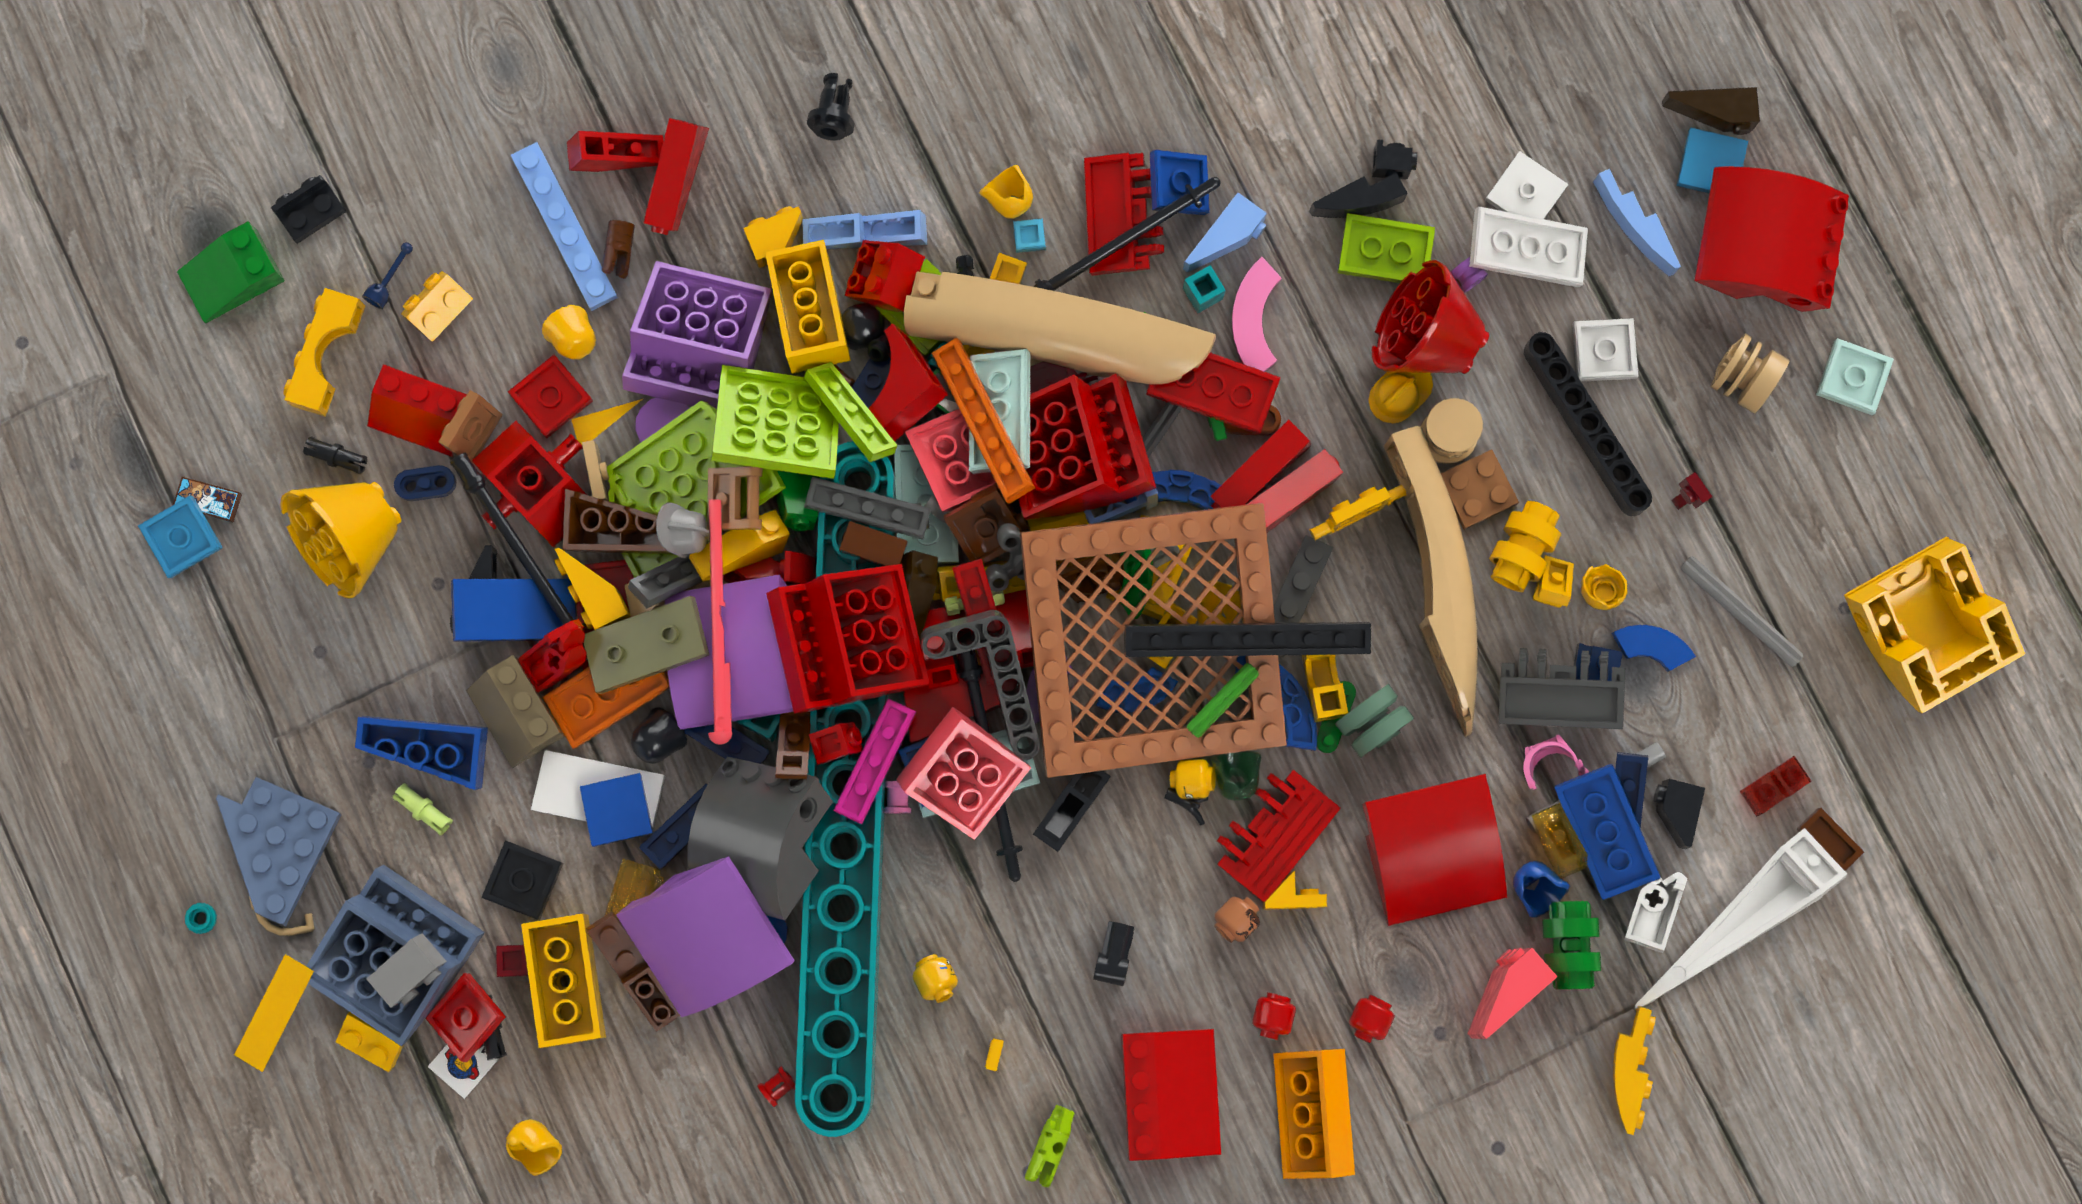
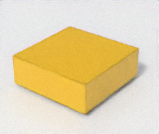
M991 1039L985 1064L986 1069L997 1071L1004 1043L1003 1040Z

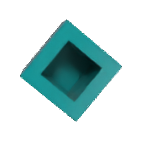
M1211 265L1186 278L1183 284V290L1197 314L1223 300L1226 291Z

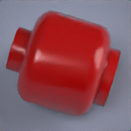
M1267 992L1266 997H1260L1257 1000L1252 1024L1254 1027L1261 1029L1260 1036L1278 1040L1279 1034L1288 1035L1291 1032L1296 1013V1007L1290 1003L1291 998Z
M1369 995L1368 999H1359L1349 1018L1350 1026L1356 1030L1354 1036L1367 1043H1371L1372 1039L1383 1040L1395 1018L1394 1013L1390 1010L1392 1005L1372 995Z

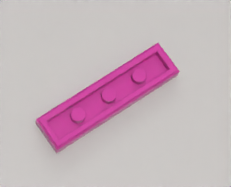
M889 698L887 699L833 810L834 812L859 824H863L916 711Z

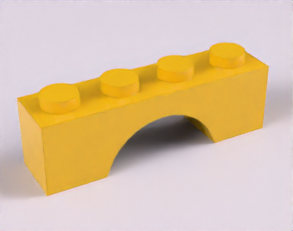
M324 288L323 294L317 297L314 304V312H316L312 323L307 325L304 332V340L306 341L302 351H298L294 359V374L292 379L287 380L284 387V400L292 407L326 417L335 388L323 375L321 366L322 356L327 346L336 338L346 334H356L365 309V305L359 298Z

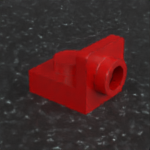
M854 722L840 723L809 734L817 764H824L850 754H857L863 750L861 745L862 736Z

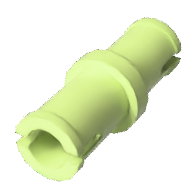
M406 783L398 787L395 791L396 794L392 798L412 812L414 819L417 821L422 820L439 835H443L449 829V824H452L453 820L435 808L433 801L429 798H422L408 787Z

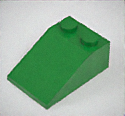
M249 221L221 235L177 271L205 324L285 281L261 235Z

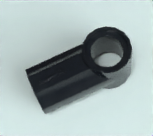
M1112 921L1108 922L1102 953L1099 952L1093 980L1124 986L1129 965V959L1127 958L1134 934L1133 926Z

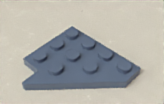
M255 777L242 804L219 794L216 800L255 913L286 927L341 814Z

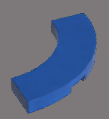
M1183 470L1152 472L1158 492V502L1178 501L1193 505L1201 510L1213 509L1211 505L1215 501L1210 496L1221 486L1216 481L1194 474V472ZM1132 497L1124 500V502L1129 504L1137 499Z
M1238 656L1236 661L1244 666L1246 664V657ZM1279 664L1286 747L1316 751L1317 726L1310 702L1296 678ZM1235 667L1234 675L1240 670L1237 667Z

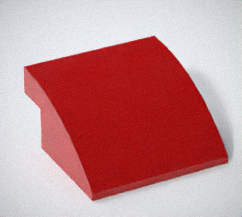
M1114 374L1092 385H1088L1077 376L1072 375L1030 394V468L1025 469L1035 489L1018 498L1024 519L1056 517L1096 509L1138 496L1156 488L1127 382L1119 375Z
M902 564L824 574L805 584L778 587L766 593L794 714L858 702L930 684Z
M1486 774L1380 798L1362 804L1370 833L1365 837L1388 926L1507 898L1500 837Z

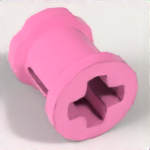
M886 781L887 807L884 808V813H911V808L908 807V795L904 793L897 781Z

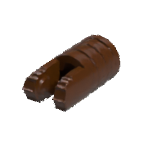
M610 220L608 222L602 264L603 273L610 274L616 265V276L626 279L628 276L635 229L634 224L620 220Z

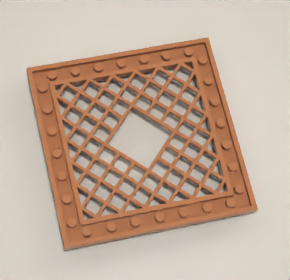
M1263 503L1020 532L1045 776L1047 778L1287 745L1278 655L1245 656L1246 663L1251 664L1259 672V676L1248 687L1250 699L1241 694L1239 697L1247 704L1240 713L1235 716L1227 709L1224 713L1233 720L1215 722L1201 737L1197 738L1187 729V726H1183L1191 715L1196 716L1198 714L1195 710L1205 698L1209 701L1213 698L1209 693L1218 681L1226 685L1227 681L1222 676L1232 664L1238 669L1243 667L1236 661L1238 656H1223L1227 659V662L1218 673L1206 665L1211 656H1204L1202 660L1196 656H1189L1198 665L1188 677L1176 669L1185 656H1177L1161 678L1156 681L1112 646L1125 630V625L1131 623L1149 598L1154 600L1182 624H1190L1186 620L1196 607L1208 616L1203 624H1211L1212 621L1217 624H1224L1216 616L1226 603L1238 612L1231 623H1238L1241 618L1242 623H1275ZM1234 539L1235 548L1225 540ZM1214 541L1206 552L1194 544ZM1220 543L1232 552L1223 565H1220L1210 557ZM1184 545L1176 556L1165 548ZM1190 546L1202 555V558L1193 569L1180 560ZM1155 548L1146 560L1135 552L1137 550ZM1160 550L1172 559L1163 573L1150 564ZM1124 552L1116 564L1105 556V554ZM1130 554L1142 563L1133 577L1120 568ZM1094 556L1086 567L1074 559ZM1099 558L1112 567L1102 581L1090 572ZM1235 558L1238 578L1226 570ZM1056 560H1063L1056 569ZM1206 560L1219 569L1209 583L1197 574ZM1069 562L1082 571L1072 585L1059 575ZM1176 564L1189 573L1179 587L1167 578ZM1146 568H1149L1159 577L1149 591L1137 582V579ZM1116 571L1129 580L1119 594L1106 585ZM1223 573L1235 582L1225 596L1213 587ZM1086 575L1099 584L1089 598L1076 589ZM1193 577L1205 586L1195 600L1183 591ZM1058 580L1069 588L1061 599H1059ZM1163 581L1176 590L1166 603H1163L1153 595ZM1133 584L1145 593V596L1136 607L1123 598ZM1103 588L1115 597L1106 611L1093 602ZM1238 588L1241 609L1230 601V598ZM1209 591H1212L1222 599L1212 613L1199 604ZM1073 592L1085 601L1075 615L1062 606ZM1180 594L1192 603L1182 617L1170 608ZM1119 602L1132 611L1122 625L1110 616V613ZM1089 606L1102 615L1092 628L1079 619ZM1061 611L1071 618V621L1064 630L1062 628ZM1106 619L1119 628L1108 642L1096 633ZM1075 623H1078L1088 631V634L1078 646L1066 637ZM1092 636L1105 645L1095 659L1082 650ZM1064 641L1075 649L1067 660ZM1109 649L1122 658L1112 672L1099 663ZM1079 653L1092 662L1081 676L1069 667ZM1126 662L1138 671L1128 685L1116 677ZM1096 666L1108 675L1098 689L1086 681V678ZM1202 668L1214 676L1205 690L1192 681ZM1067 671L1078 679L1070 691ZM1172 672L1184 680L1175 694L1162 685ZM1142 676L1154 684V687L1145 698L1132 689ZM1112 680L1124 688V691L1115 702L1102 693ZM1082 683L1094 692L1085 706L1072 697ZM1188 685L1201 694L1191 707L1179 699ZM1159 689L1171 697L1161 711L1149 703ZM1129 692L1141 701L1131 715L1119 707ZM1099 696L1111 705L1101 719L1089 711ZM1070 701L1081 709L1073 721ZM1175 702L1187 710L1178 724L1166 716V713ZM1145 706L1157 714V717L1148 728L1136 720V717ZM1251 709V718L1242 719ZM1115 710L1128 719L1118 732L1106 724V721ZM1085 714L1098 723L1088 736L1075 727ZM1162 719L1174 727L1153 731ZM1132 723L1144 731L1123 735ZM1102 727L1114 735L1093 739ZM1073 731L1084 740L1074 741Z

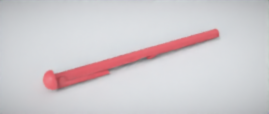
M712 499L709 500L714 732L708 733V736L713 743L723 745L729 742L732 737L730 662L725 663L724 626L721 616V606L726 607L723 599L721 500Z

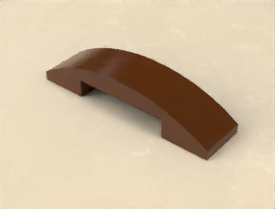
M811 711L794 714V712L780 714L775 778L807 779Z

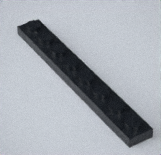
M1370 622L1125 625L1124 632L1125 657L1371 654Z

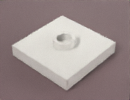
M1519 151L1485 201L1500 211L1544 219L1568 184Z

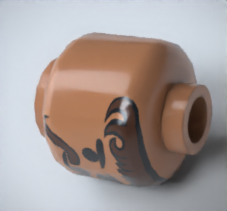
M1231 897L1215 913V921L1217 923L1214 927L1230 943L1234 940L1243 942L1260 925V919L1256 914L1259 908L1248 897L1244 900L1239 897Z

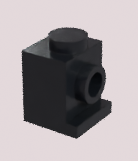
M1377 140L1373 152L1372 177L1387 178L1397 173L1399 179H1408L1411 170H1416L1417 152H1412L1413 148L1405 147L1401 143H1390L1387 146H1383V140Z

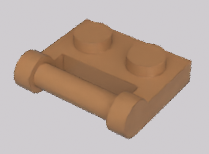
M751 466L708 468L707 530H709V500L712 499L721 500L722 530L762 529V520L759 519V478L762 477L763 468ZM747 477V519H741V478Z

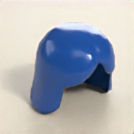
M1530 861L1524 864L1516 872L1513 879L1515 892L1531 918H1537L1546 914L1549 911L1551 902H1560L1570 888L1566 881L1562 880L1552 869L1540 861ZM1539 879L1535 890L1525 889Z

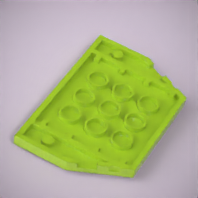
M699 401L607 466L608 482L610 484L608 492L609 502L658 515L662 505L668 502L675 503L689 511L703 514L707 521L708 468L750 466L711 461L717 409L707 402ZM763 468L762 477L759 478V506L786 488L777 470ZM747 477L741 478V518L747 515ZM621 553L634 578L679 557L675 554Z

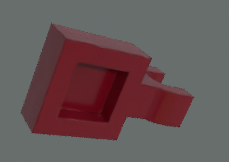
M1694 472L1679 483L1681 494L1673 498L1672 502L1678 510L1686 504H1693L1696 509L1713 496L1697 473Z

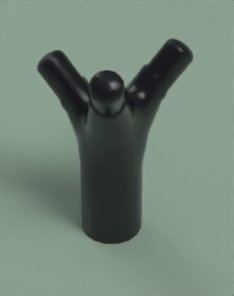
M1169 787L1164 799L1182 806L1196 818L1200 826L1204 825L1205 821L1198 809L1200 808L1199 803L1207 801L1208 797L1204 799H1182L1178 796L1176 790Z

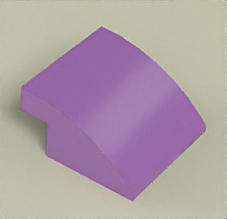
M656 261L630 330L631 353L622 375L623 390L689 406H694L699 401H704L717 409L722 365L754 369L772 289Z
M780 575L723 584V599L726 607L721 606V616L724 626L725 663L730 662L732 721L793 712L766 594L778 587L787 586ZM711 586L682 591L665 600L666 605L688 596L695 597L710 654L704 658L667 670L674 712L680 730L714 724Z
M729 856L673 875L651 895L632 901L616 914L681 1017L697 1013L736 996L785 969L795 961Z

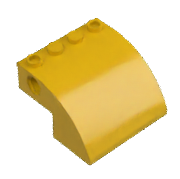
M1947 536L1844 594L1855 623L1875 660L1901 695L1920 713L1928 711L2025 655L2005 602L1985 594L1966 545L1951 540Z

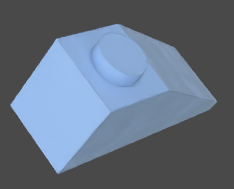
M1237 193L1185 260L1183 270L1188 273L1246 245L1252 237L1258 239L1267 226L1263 223L1267 213L1243 195Z

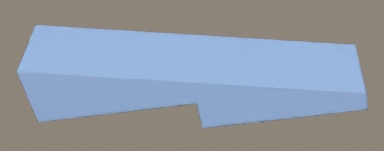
M921 210L868 216L854 213L802 219L803 244L824 240L826 249L860 248L863 240L899 243L903 246L927 245L926 215Z

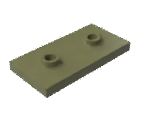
M693 596L685 597L586 633L584 638V646L587 652L595 692L598 694H603L710 655L696 599Z

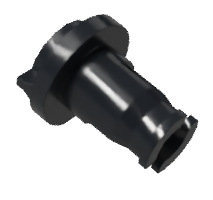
M829 73L824 76L823 83L825 86L820 95L819 107L811 110L807 117V125L816 136L832 141L841 140L851 135L855 126L854 121L848 114L849 90L853 85L851 79H847L844 85L838 86L834 103L838 73Z

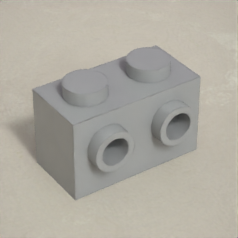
M421 933L410 939L367 978V981L390 1008L400 1002L405 1006L419 994L416 989L423 982L428 986L442 974L439 968L447 961L426 936Z

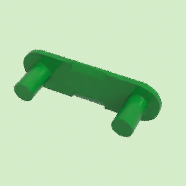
M1341 681L1349 713L1356 696V689L1352 683ZM1341 718L1322 721L1317 735V748L1321 752L1331 753L1338 747L1342 733L1335 723Z

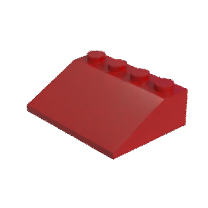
M1214 1029L1121 1034L1128 1160H1158L1221 1155Z

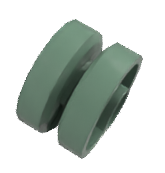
M1389 684L1335 723L1343 736H1350L1354 732L1359 733L1364 730V733L1353 740L1351 745L1360 758L1375 747L1378 749L1401 733L1400 729L1414 719V716L1406 706H1399L1390 714H1387L1389 711L1387 708L1395 703L1398 695Z

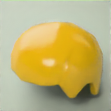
M1607 564L1589 567L1581 580V594L1588 605L1598 610L1616 608L1622 604L1628 592L1627 581L1622 573Z

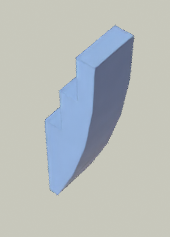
M1610 169L1599 173L1593 183L1607 209L1623 232L1666 275H1674L1681 266L1657 214L1645 217L1633 191L1622 195Z

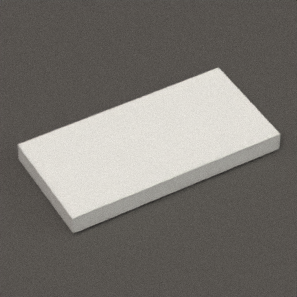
M1477 207L1474 212L1469 267L1581 287L1583 286L1588 228Z
M545 750L531 810L587 822L580 786L641 773L652 828H654L665 775Z

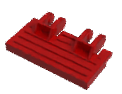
M1128 152L1084 158L1089 254L1147 219L1146 198H1152L1151 186L1135 188V182L1151 180L1150 168L1132 170L1135 167L1145 166L1144 153L1129 154ZM1156 226L1089 268V273L1094 276L1150 269L1149 256L1163 254L1164 245L1149 244L1138 246V239L1164 235L1163 227Z
M1294 769L1285 781L1292 785L1295 790L1272 773L1267 777V780L1273 787L1279 789L1288 797L1282 805L1265 790L1258 788L1255 792L1258 798L1276 811L1273 815L1263 807L1247 826L1248 829L1257 835L1256 838L1235 821L1229 824L1233 833L1250 844L1244 853L1226 837L1220 835L1216 840L1238 859L1237 862H1234L1225 854L1217 865L1262 903L1278 888L1341 809V807Z

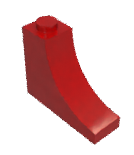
M892 323L884 330L891 350L888 378L881 393L868 409L895 442L905 431L909 430L941 402L948 393L909 335Z

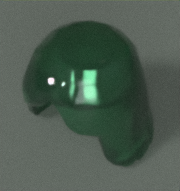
M1242 751L1214 755L1211 761L1214 766L1218 789L1224 798L1232 801H1242L1249 799L1256 793L1259 785L1261 754L1255 751ZM1232 776L1243 777L1244 782H1232L1229 780Z

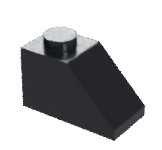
M1667 779L1662 781V785L1658 784L1655 790L1654 802L1657 803L1656 812L1677 846L1682 849L1692 848L1705 788Z

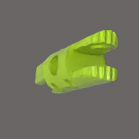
M1060 1105L1055 1106L1037 1142L1025 1174L1026 1180L1034 1182L1039 1177V1182L1042 1186H1051L1070 1136L1074 1111Z

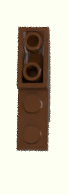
M613 911L586 928L592 940L617 973L623 986L656 1032L680 1017L675 1006Z

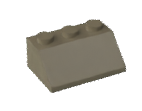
M514 655L488 669L466 690L512 768L565 737L541 694L537 693L517 660L518 658Z

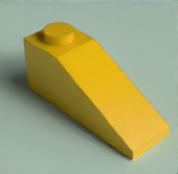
M776 509L759 515V519L762 520L761 530H730L722 535L723 574L783 553L790 533ZM709 542L701 552L689 555V559L703 582L711 579Z

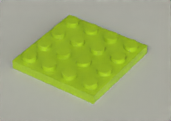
M722 365L711 461L834 479L839 422L804 377Z

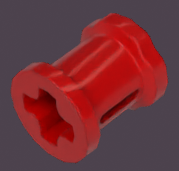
M780 1066L778 1073L766 1083H759L757 1087L773 1107H776L780 1098L791 1089L795 1090L796 1082L785 1068ZM781 1082H784V1083H783L780 1087H778L775 1091H772V1089H774L778 1084H780Z

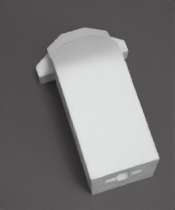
M1677 872L1665 880H1662V878L1657 879L1641 889L1624 939L1625 941L1661 953L1664 952L1687 882V878L1682 873ZM1653 893L1659 894L1658 900L1662 901V904L1657 903L1655 908L1650 907L1649 900L1645 899V896L1651 897Z

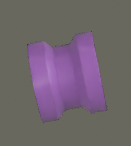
M1470 257L1451 271L1453 277L1461 283V289L1464 293L1471 290L1488 275L1484 269L1469 267Z

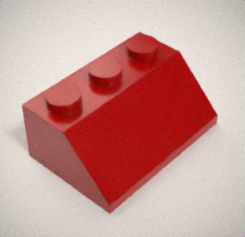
M383 364L372 390L367 426L453 457L454 454L441 445L439 440L442 437L444 427L451 422L457 412L460 401L467 394Z

